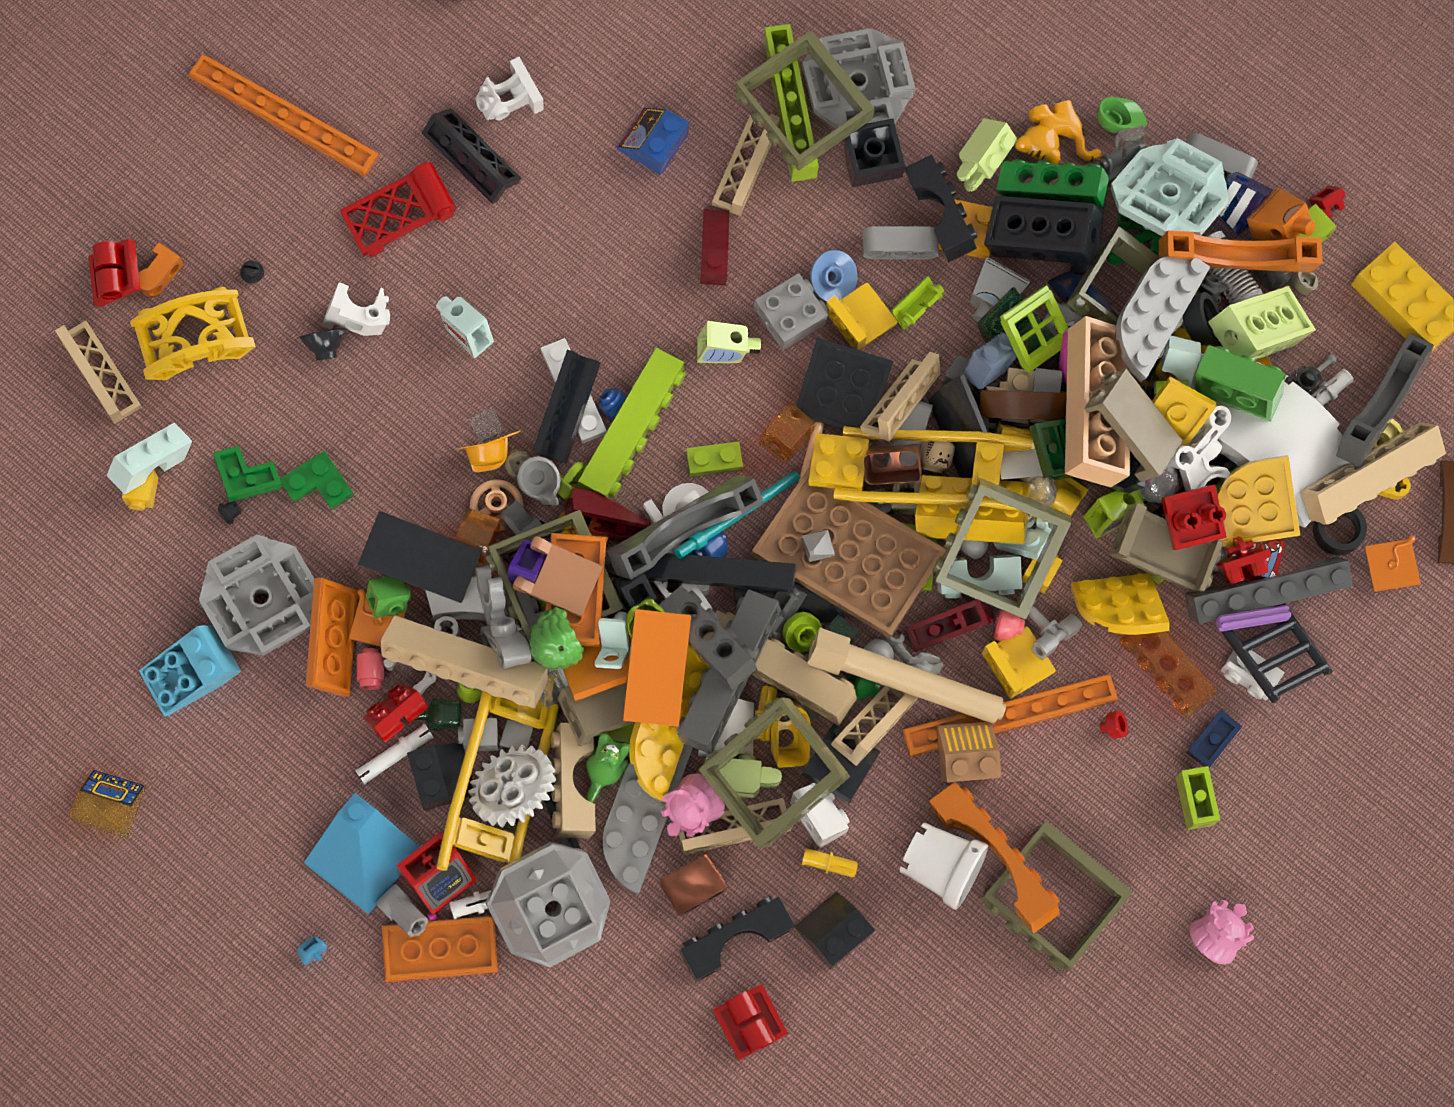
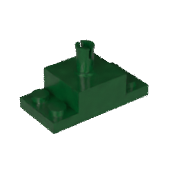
M1066 419L1037 423L1030 426L1029 429L1043 478L1052 477V481L1074 477L1065 474Z

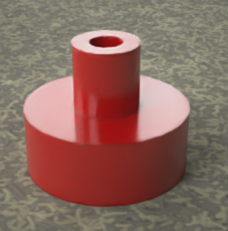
M1118 710L1107 713L1106 722L1100 723L1101 732L1109 733L1113 739L1126 737L1128 734V724L1123 712Z

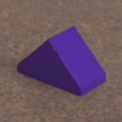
M524 539L509 566L508 579L515 581L520 576L535 584L547 555L532 550L530 548L532 542Z

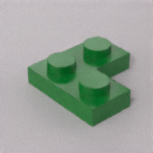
M240 446L213 452V458L229 503L281 489V481L273 461L247 468Z
M325 451L280 478L281 485L294 504L315 490L319 491L331 510L354 497V493Z

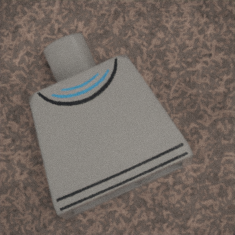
M987 257L970 303L977 307L972 316L973 319L982 325L987 324L991 315L1001 320L1000 316L1013 308L1026 293L1030 280Z

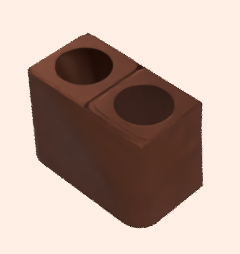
M919 443L868 447L863 462L865 479L869 484L919 482V479L921 481L922 466ZM900 452L916 453L918 456L917 463L913 466L903 465L899 460ZM889 453L891 455L890 465L886 468L875 466L873 463L874 454Z
M710 853L699 857L659 881L660 887L680 917L727 890V886Z

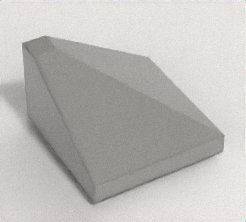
M828 530L801 537L809 562L835 556Z

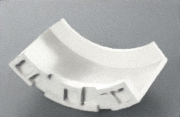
M1284 382L1283 395L1271 422L1215 401L1216 405L1225 406L1231 412L1229 426L1217 439L1222 445L1220 454L1233 461L1239 467L1254 460L1283 455L1289 456L1298 523L1306 528L1311 520L1308 518L1300 491L1349 463L1336 456L1342 434L1337 429L1340 424L1317 400L1294 382H1291L1290 385Z

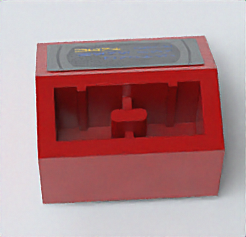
M442 831L396 865L398 873L432 916L477 882L454 846H452L448 869L443 871L436 868L443 839Z

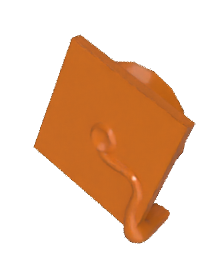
M1409 535L1400 541L1364 547L1374 592L1421 584L1412 545L1415 542L1413 535Z
M359 589L357 594L360 600L349 639L381 647V639L393 617L405 618L406 613L374 618L366 600V590Z

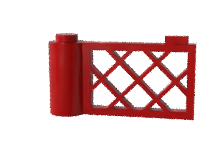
M425 162L416 166L410 174L339 211L363 256L369 254L371 258L385 251L383 246L433 220H440L442 222L449 220L454 216L456 205L432 162ZM409 184L412 191L408 200L395 197L398 188ZM414 197H416L418 203L413 202ZM379 198L389 200L385 212L372 209L375 200ZM394 201L406 204L403 217L390 214ZM411 206L422 209L425 214L424 217L416 221L407 218ZM356 210L366 212L362 224L352 222L348 214ZM370 214L383 217L379 229L366 226ZM388 218L401 222L397 231L393 233L384 231ZM355 228H359V229H360L359 233H357V231L355 230ZM364 231L377 233L375 242L365 247L361 241Z

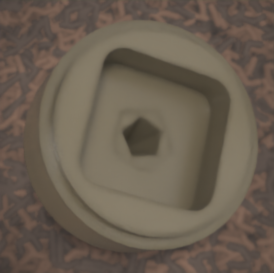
M1295 272L1291 277L1293 287L1301 294H1311L1318 287V278L1314 272Z
M521 449L511 450L507 453V458L504 462L507 472L511 476L517 477L519 467L530 456Z

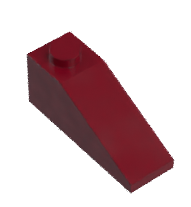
M703 210L700 284L726 285L730 210Z
M572 487L564 506L565 516L580 510L589 532L594 535L624 541L651 525L650 521L602 494Z
M976 599L905 628L914 651L918 652L995 622L996 619L990 604Z

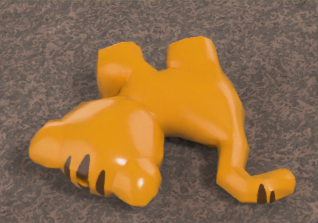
M1069 100L1056 103L1051 109L1045 104L1029 110V120L1033 123H1039V125L1028 128L1026 133L1016 141V149L1018 151L1027 153L1031 158L1041 161L1045 160L1051 164L1058 165L1060 161L1058 135L1074 139L1076 153L1084 161H1095L1101 157V150L1098 148L1088 152L1085 150L1082 123Z

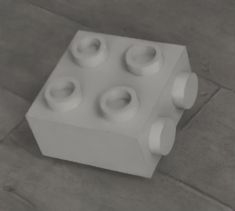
M799 273L755 299L754 302L755 312L782 351L826 325L829 311L822 300H817L813 294L814 289L807 279L803 280Z

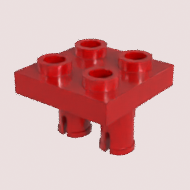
M1207 485L1161 497L1173 550H1180L1227 537L1223 522L1226 519V511L1223 507H1220L1215 485Z

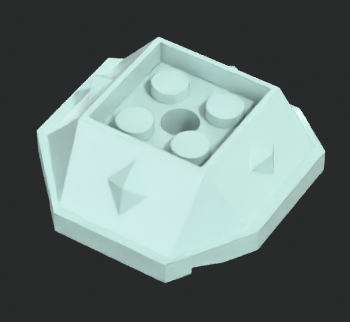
M1178 138L1167 141V144L1141 149L1111 184V191L1118 212L1143 225L1146 230H1152L1161 236L1168 230L1192 231L1194 234L1201 236L1227 206L1229 200L1222 162Z

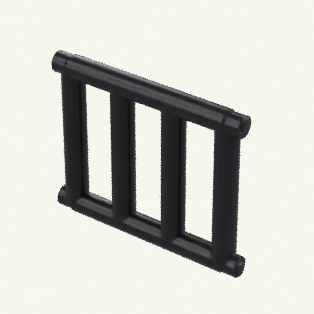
M1292 612L1289 620L1244 642L1240 641L1233 630L1221 631L1271 703H1276L1280 699V695L1322 673L1326 676L1333 672L1326 659ZM1290 630L1300 642L1299 644L1257 665L1249 651ZM1307 652L1316 665L1273 687L1264 673Z

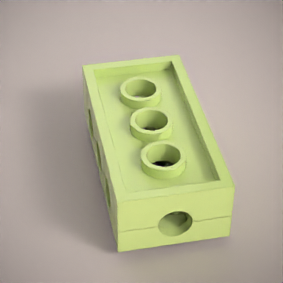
M1289 286L1229 305L1208 322L1213 329L1215 337L1219 339L1224 348L1228 349L1232 354L1240 357L1242 355L1249 356L1254 360L1293 347L1316 330Z

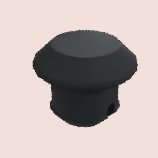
M249 260L242 266L240 275L245 282L256 283L263 278L264 269L259 262Z
M235 501L226 505L219 504L218 506L219 514L229 524H234L233 519L242 512Z

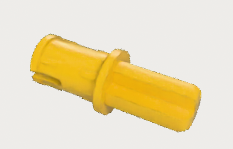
M762 686L758 710L754 713L759 717L766 711L765 706L776 699V688ZM771 726L755 740L770 741Z
M807 847L802 861V865L825 870L826 874L833 872L848 877H854L858 868L856 861L834 856L833 852L826 854Z

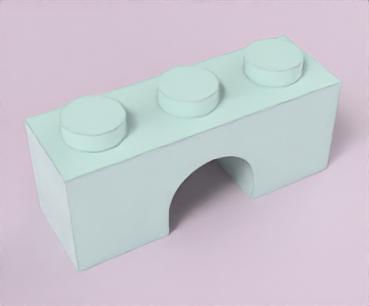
M1170 336L1162 356V371L1174 374L1177 377L1175 380H1189V387L1194 390L1196 383L1194 374L1204 356L1201 353V343ZM1154 381L1152 386L1154 388V397L1156 396V381Z
M173 423L114 456L107 477L125 495L144 484L148 475L157 466H160L165 472L184 461L192 440Z
M1017 554L990 556V568L980 578H973L969 575L967 560L963 557L955 558L949 574L989 591L999 590L1000 595L1015 594V589H1022L1021 557ZM937 582L938 592L945 594V598L962 597V592Z

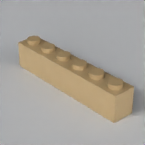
M1420 422L1371 450L1361 467L1348 463L1300 491L1309 520L1320 522L1321 524H1331L1340 515L1357 509V506L1364 501L1376 498L1377 494L1383 490L1395 487L1400 480L1414 476L1424 466L1436 463V459L1446 454L1438 425Z
M717 610L715 613L720 619L718 623L722 628L726 627L727 623L730 620L733 621L735 615L729 612L724 614ZM714 632L707 633L703 639L711 638ZM774 638L771 640L767 639L755 664L757 669L751 674L840 725L857 699L855 689H853L854 686L846 679L840 678L838 680L831 676L830 672L807 665L808 659L804 655L796 651L794 653L789 652L780 641Z
M398 616L393 617L381 639L382 657L392 662H400L412 666L419 671L424 670L442 679H450L462 683L466 687L477 688L493 696L512 700L519 705L535 708L548 683V667L531 661L530 663L503 669L500 666L497 652L493 648Z

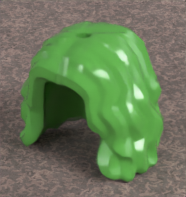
M558 607L541 613L538 622L531 628L530 652L534 659L544 667L567 669L570 665L573 666L582 659L584 647L581 646L574 630L566 619L567 612Z

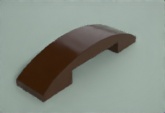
M980 390L981 417L1066 419L1067 391Z
M1441 460L1442 532L1438 537V563L1454 564V461Z

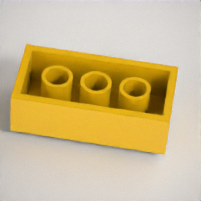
M1396 242L1392 243L1362 270L1351 284L1405 339H1407L1409 334H1412L1434 344L1432 352L1454 332V299Z
M922 475L919 493L967 494L969 489H971L972 478ZM1000 480L999 486L1030 498V482ZM917 504L915 513L916 532L926 538L946 539L950 532L954 533L958 526L955 520L961 508L965 509L967 505ZM979 506L964 540L1025 544L1029 514L1023 511Z

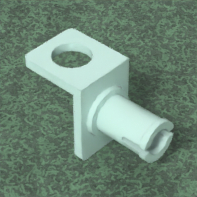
M617 612L614 615V619L600 618L598 621L602 649L595 661V667L622 668L630 652L626 626L627 613ZM616 655L619 657L615 661L609 662L604 660L607 656Z

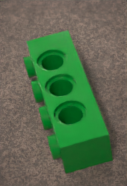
M1015 159L1012 162H1002L997 191L1000 196L1092 203L1096 207H1103L1109 177L1104 168L1096 164L1076 166L1073 163L1064 162L1061 165L1046 161L1026 163L1023 160ZM1033 177L1031 181L1024 183L1026 179ZM1053 179H1057L1054 184H1049ZM1083 180L1080 185L1074 186L1077 181Z

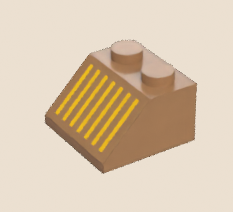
M986 721L937 726L942 781L958 782L1001 778L1000 753L992 723Z

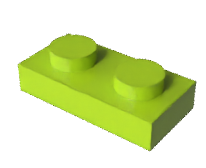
M739 441L686 448L690 477L743 470Z

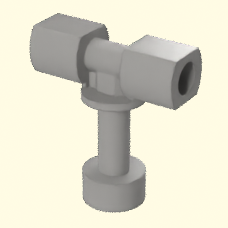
M1035 600L1028 616L1042 631L1040 633L1041 638L1034 643L1031 649L1039 659L1044 660L1056 650L1062 639L1065 641L1069 640L1079 632L1083 624L1073 614L1067 616L1060 623L1056 620L1049 622L1034 607Z

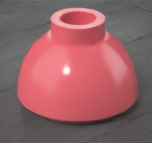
M999 608L993 630L994 640L1005 641L1011 639L1016 634L1022 635L1025 619H1021L1019 616Z

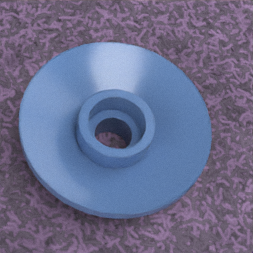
M830 250L822 253L813 263L810 273V281L815 294L826 302L835 295L840 301L853 292L858 279L854 261L848 254L839 250ZM829 272H830L831 275H832V278H831L830 281L828 280V273H829Z

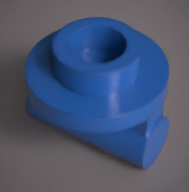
M618 388L607 389L599 398V408L605 412L608 418L614 420L627 396Z

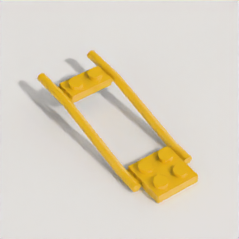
M844 426L843 436L820 433L815 435L809 486L834 488V499L856 502L967 505L969 502L966 499L967 494L862 491L865 476L863 461L869 447V440L883 439L863 433L861 428ZM898 430L891 438V440L977 442L972 484L977 485L979 478L999 485L1004 445L1031 448L1032 437L979 431ZM985 495L980 504L981 507L1021 511Z
M548 675V683L535 708L519 705L512 700L500 696L496 697L482 690L479 707L448 812L436 866L437 869L443 871L448 869L452 846L494 860L508 862V864L521 858L524 839L531 817L529 814L525 815L523 823L518 819L514 834L464 817L459 818L488 712L537 729L542 728L543 732L538 750L540 749L544 755H548L551 735L555 730L559 710L558 704L548 703L554 676Z

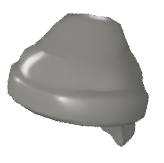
M540 456L525 460L517 473L518 485L523 493L536 501H540L542 505H559L555 495L560 488L561 478L556 465L549 459Z

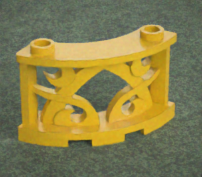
M218 287L212 291L183 296L153 308L139 311L138 316L132 319L130 324L131 327H135L146 368L143 369L145 379L168 380L174 375L194 367L193 361L207 358L208 362L240 359L254 349L256 346L253 337L248 336L237 300L239 296L238 291L227 290L226 287ZM227 306L230 319L219 321L224 317L225 312L224 310L215 311L214 307ZM185 315L199 318L209 324L201 332L197 345L191 346L186 339L172 336L178 323ZM159 323V328L152 330L155 336L161 337V339L152 342L148 328H152ZM233 326L236 338L233 337L227 328ZM213 333V337H216L217 340L207 341V337ZM171 344H179V345H182V349L179 350V351L173 352L174 349H175V345H171ZM157 348H159V360L155 353Z

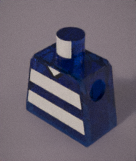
M1234 172L1225 178L1229 200L1227 206L1218 216L1235 233L1240 234L1249 229L1247 218L1271 194L1273 189L1240 172Z

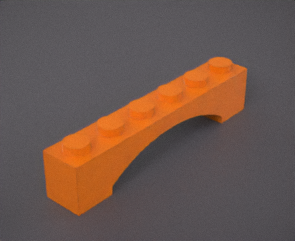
M1168 230L1159 239V259L1165 256L1185 260L1198 258L1209 265L1210 268L1312 273L1323 263L1322 238L1295 237L1271 241H1236L1196 235L1192 231Z
M956 782L952 783L929 800L932 812L948 831L955 828L974 836L981 842L988 844V847L1000 858L1009 871L1017 889L1018 901L1014 903L1016 914L1034 934L1060 914L1058 907L1060 901L1051 889L1047 891L1040 884L1042 879L1034 868L1029 870L1024 865L1025 858L1016 847L1013 849L1009 847L1006 843L1008 838L999 827L995 829L990 824L991 818L983 807L978 809L972 802L974 797L965 786L961 789Z

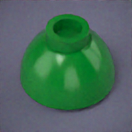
M850 673L846 676V680L854 686L853 689H855L857 697L856 701L877 695L880 687L879 683Z

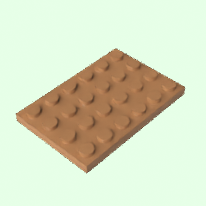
M808 468L753 548L751 555L761 561L796 564L795 582L888 638H891L934 572L933 569L939 556L943 557L946 549L867 502L834 499V488L809 486L810 468ZM828 530L835 556L809 562L801 537Z

